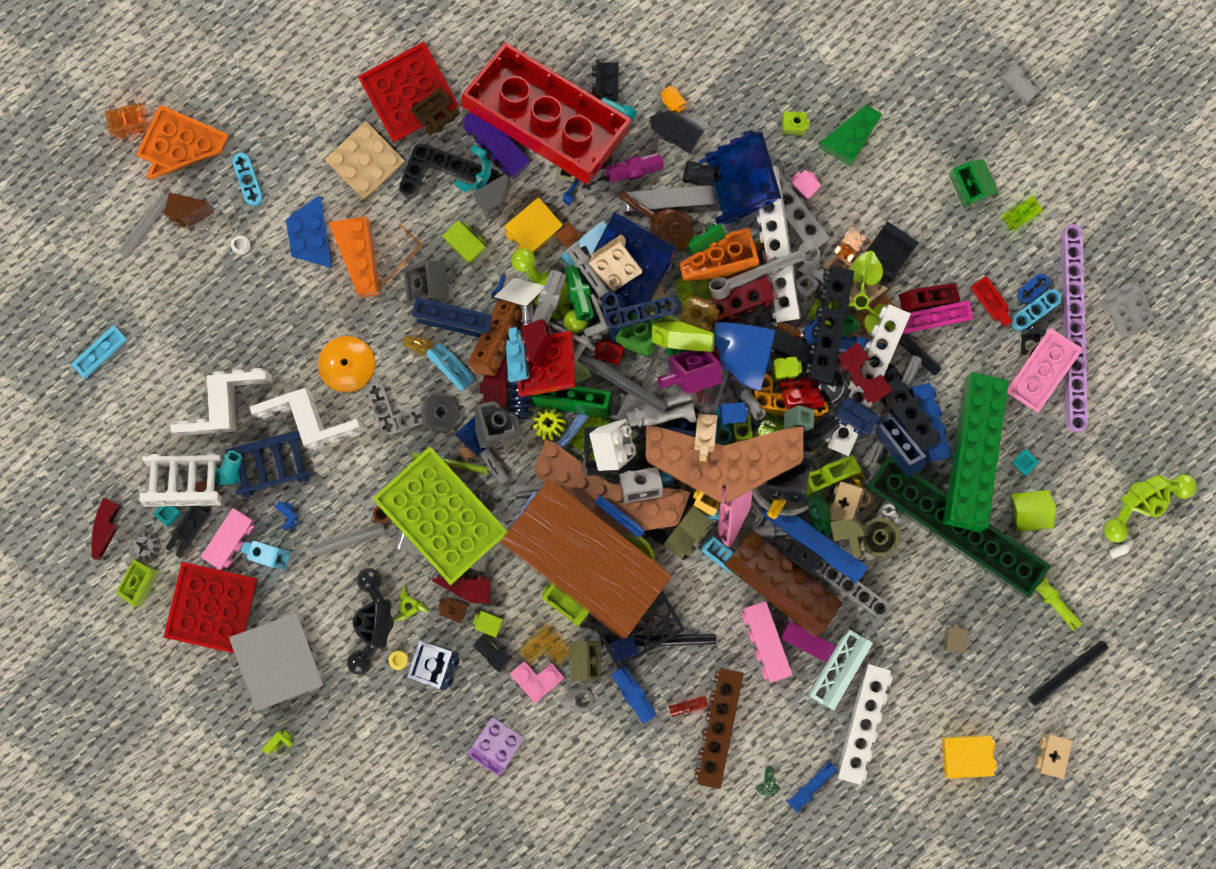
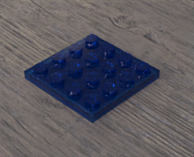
M614 212L594 252L622 234L626 239V250L640 266L642 273L614 292L620 293L623 296L626 307L651 301L679 248L619 213ZM584 276L585 283L591 286L587 278Z

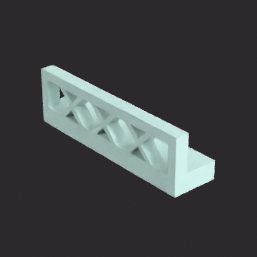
M847 628L808 696L835 710L873 643ZM849 636L855 637L857 639L852 647H847L846 641ZM845 653L846 659L844 663L838 664V655ZM835 669L836 676L834 680L828 681V672ZM825 686L826 694L821 699L816 696L819 688Z

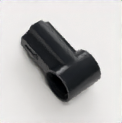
M686 161L682 181L694 182L695 185L699 182L717 183L721 178L720 167Z
M485 634L473 645L499 673L513 659L502 647H498Z

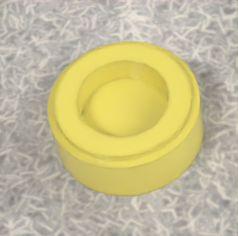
M394 651L389 656V664L393 669L401 670L407 666L408 656L404 651Z

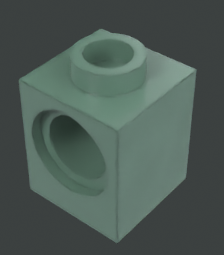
M796 406L785 411L784 429L803 427V432L813 429L814 410Z

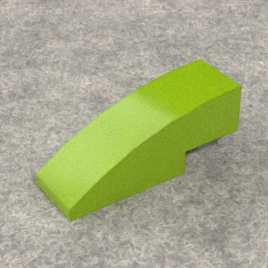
M852 454L811 472L806 497L819 489H826L862 472L854 455Z

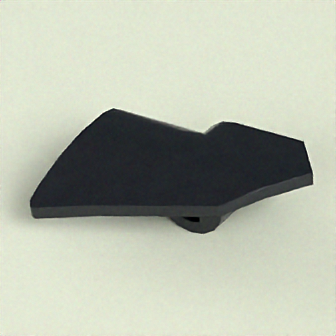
M669 110L650 116L651 129L658 133L661 139L669 144H675L689 154L709 125L708 122Z

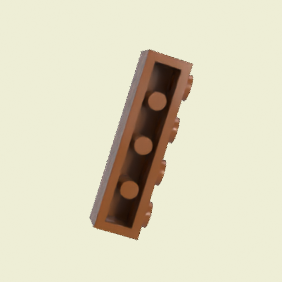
M497 301L491 314L493 317L488 335L481 334L471 354L468 364L476 374L496 375L507 352V340H510L509 329L515 327L518 329L523 319L522 308L519 304L510 301Z

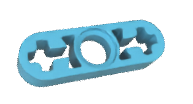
M238 153L233 157L232 163L245 201L250 206H258L263 200V195L251 160L246 154ZM240 158L246 160V162H244L246 171H243L241 165L237 164L240 162ZM246 175L253 177V181L249 185L243 183V178ZM251 188L253 189L254 194L258 195V197H256L255 202H253L252 199H249L251 197V192L249 191V189Z

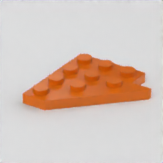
M159 105L136 156L152 163L146 176L147 179L152 180L221 154L230 136L195 119Z

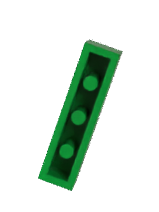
M579 386L532 395L534 405L537 407L608 419L613 405L611 392Z

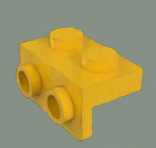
M696 490L693 496L696 499L693 506L699 508L705 515L714 516L720 503Z

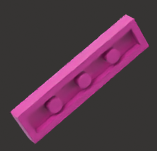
M970 301L911 312L902 334L972 320L973 315Z

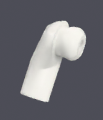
M1128 535L1122 541L1123 544L1109 550L1112 559L1129 552L1134 544V539H1131V535Z

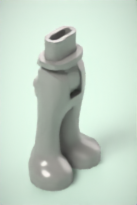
M681 389L678 394L662 399L668 403L667 408L687 404L669 411L659 412L646 403L638 408L635 407L634 411L626 412L630 427L637 425L642 427L641 424L643 426L657 425L676 418H686L689 422H696L697 419L690 394H686Z

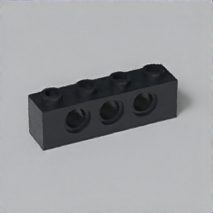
M899 377L888 382L894 391L880 400L890 415L894 414L924 454L937 448L941 442V436L931 426L927 414L923 413L919 408L920 405L917 399L909 393L907 384L904 381L902 382ZM901 398L904 403H898L895 399ZM906 414H912L914 419L907 418ZM916 430H923L925 435L918 434Z

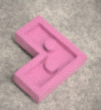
M524 661L510 673L534 703L564 679V676L553 663L536 675Z

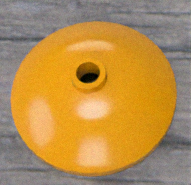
M341 336L331 340L324 346L318 359V371L324 383L331 389L342 393L355 392L366 386L375 370V358L370 347L364 341L352 336ZM345 359L348 360V364L346 366H342V361Z

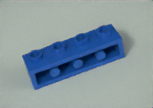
M931 383L911 387L909 393L917 399L920 405L919 408L923 413L927 414L931 426L941 436L939 446L926 453L927 462L931 463L949 458L952 449L950 443L946 442L945 435L947 431L944 423L942 424L940 420L942 412L940 406L936 405L935 398L937 394L935 387H932ZM919 430L920 435H925L923 430Z

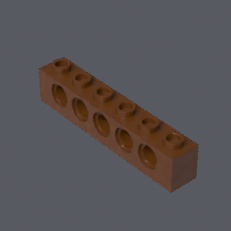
M721 667L719 671H715L713 682L717 683L716 689L712 690L710 695V702H713L711 710H707L706 721H709L708 728H704L702 740L705 741L704 748H700L698 759L701 760L700 768L696 767L694 779H697L698 785L721 789L744 675L743 672ZM726 683L730 684V693L723 694L721 686ZM718 704H727V711L725 713H718ZM717 722L723 723L724 726L723 730L719 733L713 731V725ZM716 741L719 743L718 751L712 752L709 750L711 742ZM708 761H714L716 763V767L713 771H708L705 769V765Z

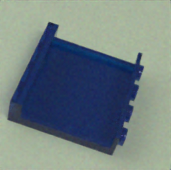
M746 131L742 137L730 140V144L719 146L717 151L705 154V158L699 160L700 164L708 163V165L720 167L721 178L717 183H714L722 215L715 218L716 224L727 225L734 223L782 199L763 132Z

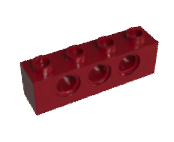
M766 276L731 290L730 294L723 299L711 298L696 305L703 325L714 328L715 322H721L726 319L733 321L738 319V315L744 312L747 315L756 312V308L762 305L764 308L774 304L778 296L771 277ZM758 291L760 297L754 302L752 294ZM740 298L742 305L737 309L734 306V302ZM720 305H722L724 307V313L719 316L717 314V308Z

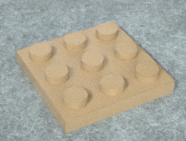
M366 121L325 158V161L363 200L367 199L405 163L397 152Z

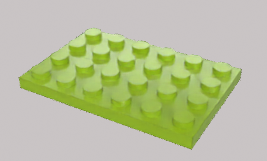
M431 446L372 498L450 585L497 544L507 532L504 526Z

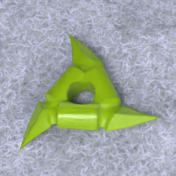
M404 584L399 598L401 600V614L393 621L408 619V617L419 610L429 612L421 601L418 602V600L411 596H407ZM408 602L413 605L411 610L406 609Z

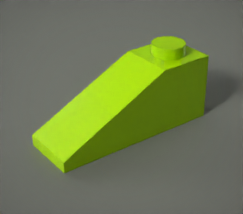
M665 317L652 325V342L666 348L712 352L714 350V333L670 317Z

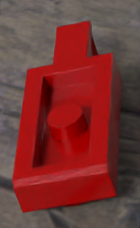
M985 276L970 287V290L995 322L999 320L1003 327L1012 322L1007 314L1010 312L1009 306L988 277Z

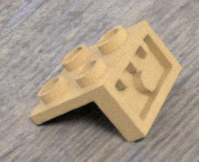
M622 234L591 254L589 260L590 266L611 292H614L642 273L640 266L626 250V239Z

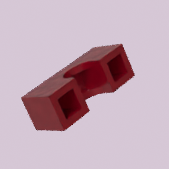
M858 342L838 356L841 359L838 363L843 370H849L852 374L850 379L856 387L860 386L864 391L861 394L867 403L871 401L875 404L894 391L882 374L874 379H866L863 376L862 367L870 360V357Z

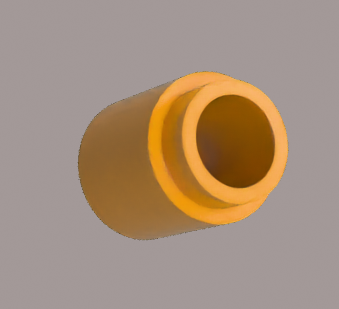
M671 85L660 93L661 100L669 111L680 114L686 109L685 105L687 102L677 88Z

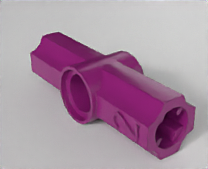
M660 153L641 158L640 156L632 157L622 163L607 166L605 168V175L609 183L626 179L635 180L645 176V174L663 170V158Z

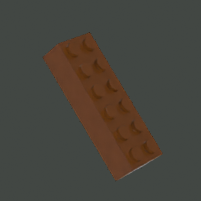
M752 530L724 564V566L815 638L828 627L843 604L841 600Z

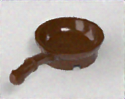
M621 192L619 194V198L631 206L632 209L652 219L650 236L653 244L660 251L665 250L666 253L675 254L683 251L690 243L689 240L694 236L693 223L684 212L667 208L655 214L631 198L628 193Z

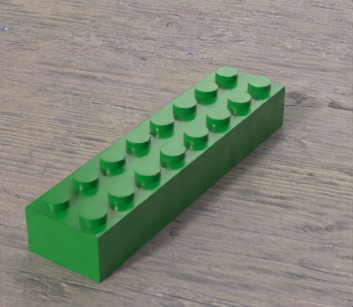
M971 372L964 379L943 524L982 532L988 528L1009 380Z

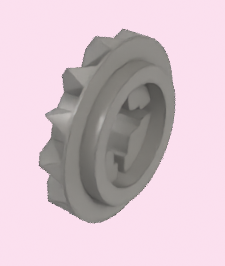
M751 500V514L756 518L748 517L741 526L743 529H753L763 519V509L756 500Z
M142 531L136 533L131 539L129 548L131 555L136 560L149 562L158 556L161 544L159 538L154 533ZM147 541V546L151 550H144L142 552V547L138 543H145Z

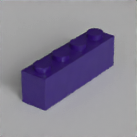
M469 113L463 119V124L465 125L463 129L469 136L473 134L477 140L475 142L479 147L485 148L489 152L488 157L493 163L498 162L502 166L500 170L504 175L506 174L514 179L530 165V160L505 133L473 113Z

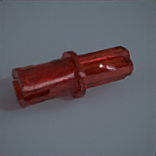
M702 696L688 701L685 699L684 702L668 705L673 718L674 716L685 713L691 714L692 711L706 708L708 703L706 697Z

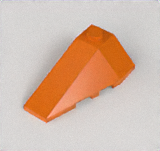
M749 228L730 232L721 241L710 244L708 249L703 252H697L679 263L684 281L735 277L760 266Z

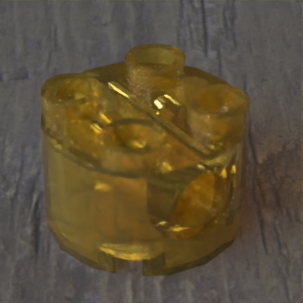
M693 294V299L689 298L683 307L680 320L689 325L712 332L711 326L713 321L718 319L720 310L717 309L715 302Z

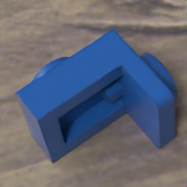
M278 501L274 507L288 518L282 529L285 531L293 530L299 523L297 519L300 516L293 511L295 507L288 501H285V503Z

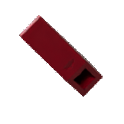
M442 575L432 578L434 583L470 603H491L492 580H487V576H476V579H468V575H462L452 585Z

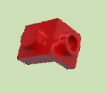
M607 339L597 342L596 349L594 350V359H602L615 365L621 364L625 351L622 345Z

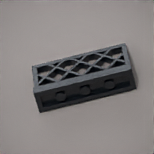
M637 425L631 427V430H635L638 433L632 440L633 444L641 437L646 441V438L643 436L646 433V426L641 425L642 427H639ZM598 427L584 428V463H582V472L587 476L622 474L626 471H639L648 467L656 468L649 464L643 455L646 451L645 445L640 451L636 448L637 455L619 470L598 471L596 461H589V454L593 451V447H590L592 443L589 434Z
M663 590L645 612L646 614L653 615L650 626L642 625L638 622L633 636L628 635L629 638H632L630 649L618 647L620 637H618L616 646L608 644L605 636L614 632L604 624L595 627L618 669L685 631ZM664 602L669 609L667 617L656 614L657 606ZM653 608H655V609H654V613L648 612V611L652 610ZM670 612H671L672 616L674 617V619L669 618ZM655 616L666 619L663 630L652 627ZM668 620L675 621L680 628L674 633L665 631ZM638 626L649 629L646 640L635 637ZM651 629L662 632L660 641H648ZM664 633L670 634L669 636L663 638ZM634 639L645 642L644 650L641 652L632 650ZM647 643L653 644V645L649 646L648 648H646V647H647ZM610 647H614V648H615L614 653H613V651L611 650ZM617 649L628 651L627 660L620 664L616 658Z

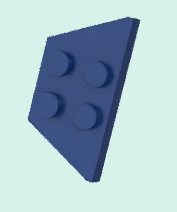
M317 196L286 219L291 256L327 268H333L322 200L320 196Z

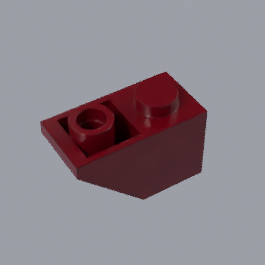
M543 318L521 326L523 333L521 334V340L527 350L524 352L526 360L535 367L541 365L553 344L550 327Z

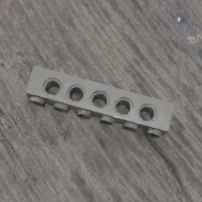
M760 149L743 161L741 167L751 178L753 170L773 167L774 165L771 163L770 155ZM778 167L783 198H790L792 201L790 205L784 204L787 226L801 244L806 241H813L818 248H821L830 240L829 231L824 226H820L813 211L809 212L806 208L805 200L795 194L794 186L789 181H785L782 177L784 176L783 172ZM765 183L762 186L763 193L770 192V183ZM800 212L803 215V219H795L794 213ZM805 228H813L815 234H807Z

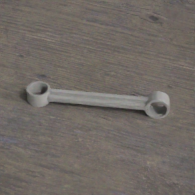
M806 241L800 245L797 252L727 280L723 277L715 278L709 283L711 295L715 299H723L730 294L731 289L802 260L805 263H813L820 257V250L815 242ZM814 249L810 254L805 255L807 251Z

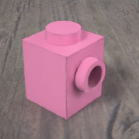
M806 170L802 173H796L791 179L795 192L805 202L822 186L817 181L818 178L812 172L808 173Z

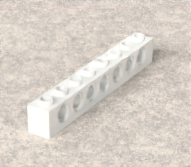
M776 166L753 170V175H751L752 186L756 188L754 202L756 206H759L757 221L759 225H762L760 240L762 244H765L766 250L763 251V259L767 263L792 254L779 171ZM765 183H770V192L763 193L762 186ZM768 202L774 204V210L770 213L765 210V205ZM771 221L777 223V229L773 232L768 229V224ZM773 240L780 242V248L776 251L771 248ZM793 264L766 275L771 277L778 299L774 301V308H772L773 319H776L777 322L801 319ZM781 277L786 280V286L782 289L777 286V280ZM783 296L789 299L787 307L780 305V299Z
M887 305L886 308L882 307L879 318H881L880 323L875 325L871 332V336L874 337L871 343L867 342L864 351L870 358L876 356L879 359V364L876 367H871L869 361H867L862 367L863 375L869 374L871 379L876 378L880 374L884 376L911 313L892 305ZM889 320L894 323V329L891 332L886 331L884 328L885 323ZM881 338L887 342V346L882 350L877 347V341ZM850 381L848 397L853 399L855 393H863L864 391L860 386L856 387ZM865 399L859 402L869 409L872 404L871 401L867 403ZM840 424V427L825 440L827 442L826 446L849 456L858 434L853 431L854 427L848 424L845 427L848 429V435L845 438L839 437V429L845 427Z

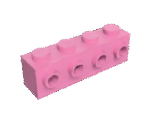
M762 601L742 608L744 613H741L743 622L748 624L750 631L747 632L751 643L755 642L757 650H754L756 659L761 661L763 665L761 673L764 680L768 679V682L772 683L791 676L792 672L767 602Z

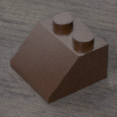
M169 192L163 215L169 219V222L174 223V226L185 228V225L193 226L214 213L215 209L205 200Z

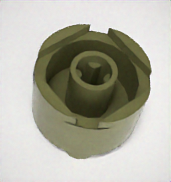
M874 518L863 524L868 531V535L861 536L862 540H865L866 551H864L866 554L873 557L887 556L899 545V530L889 519ZM878 532L883 537L879 542L875 539V535H878Z

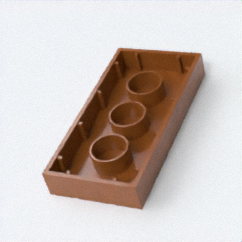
M550 479L545 481L498 542L621 639L628 637L673 576Z

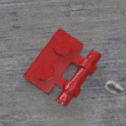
M806 377L796 380L786 378L779 381V388H786L781 395L786 408L791 409L796 406L806 408L823 407L825 400L820 389L811 387L816 386L817 382L805 380Z

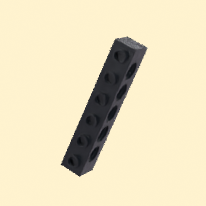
M832 265L824 271L823 281L825 283L824 288L821 289L819 294L821 303L815 314L817 323L812 329V336L814 338L813 343L810 344L808 349L810 358L809 363H806L804 369L806 374L805 380L826 385L833 382L854 270ZM832 284H836L838 286V292L833 290ZM829 302L835 305V310L829 308ZM825 320L831 323V329L825 326ZM822 339H825L827 341V348L822 346ZM818 357L824 360V366L818 364Z

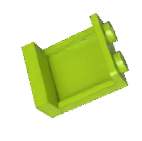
M547 584L541 592L543 594L541 599L578 627L588 615L586 610L553 585Z

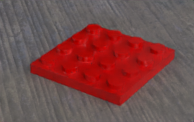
M425 42L358 76L393 143L429 125V122L421 126L410 109L441 87L452 101V105L447 108L449 111H452L454 108L460 109ZM441 112L434 117V120L437 121L445 115Z
M181 562L163 638L234 653L229 637L245 632L247 629L258 578Z

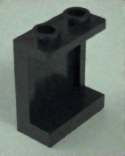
M888 221L866 251H874L883 268V275L880 280L884 282H892L919 243Z
M803 451V460L800 465L768 481V485H766V498L789 500L793 503L805 502L812 463V452Z

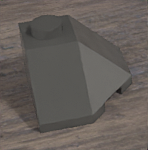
M494 401L476 404L475 432L480 448L499 445L521 436L522 430L517 415L505 411L500 407L501 405Z

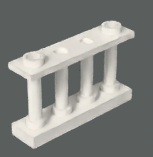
M208 453L203 456H161L151 454L143 457L144 463L150 466L149 490L146 493H140L139 501L144 507L222 504V497L214 490L216 465H222L223 462L220 455L216 453ZM189 465L187 490L178 493L176 491L177 467ZM197 465H208L207 489L204 492L195 491ZM158 466H170L168 491L166 493H158L156 491Z

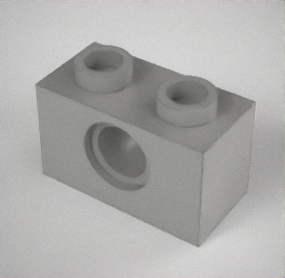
M648 467L643 470L626 471L620 474V488L624 504L663 496V485L658 468Z

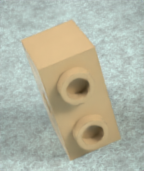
M846 481L837 484L834 490V495H836L834 503L831 502L829 506L831 519L835 521L843 519L856 520L866 488ZM847 499L849 506H845L842 500Z
M1045 733V737L1041 738L1039 748L1042 749L1041 754L1037 756L1035 761L1037 772L1064 779L1073 741ZM1050 753H1051V754L1054 753V754H1056V757H1055V758H1051V757H1049V754H1050Z

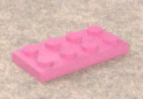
M1050 328L1008 387L1007 393L1039 413L1083 348Z

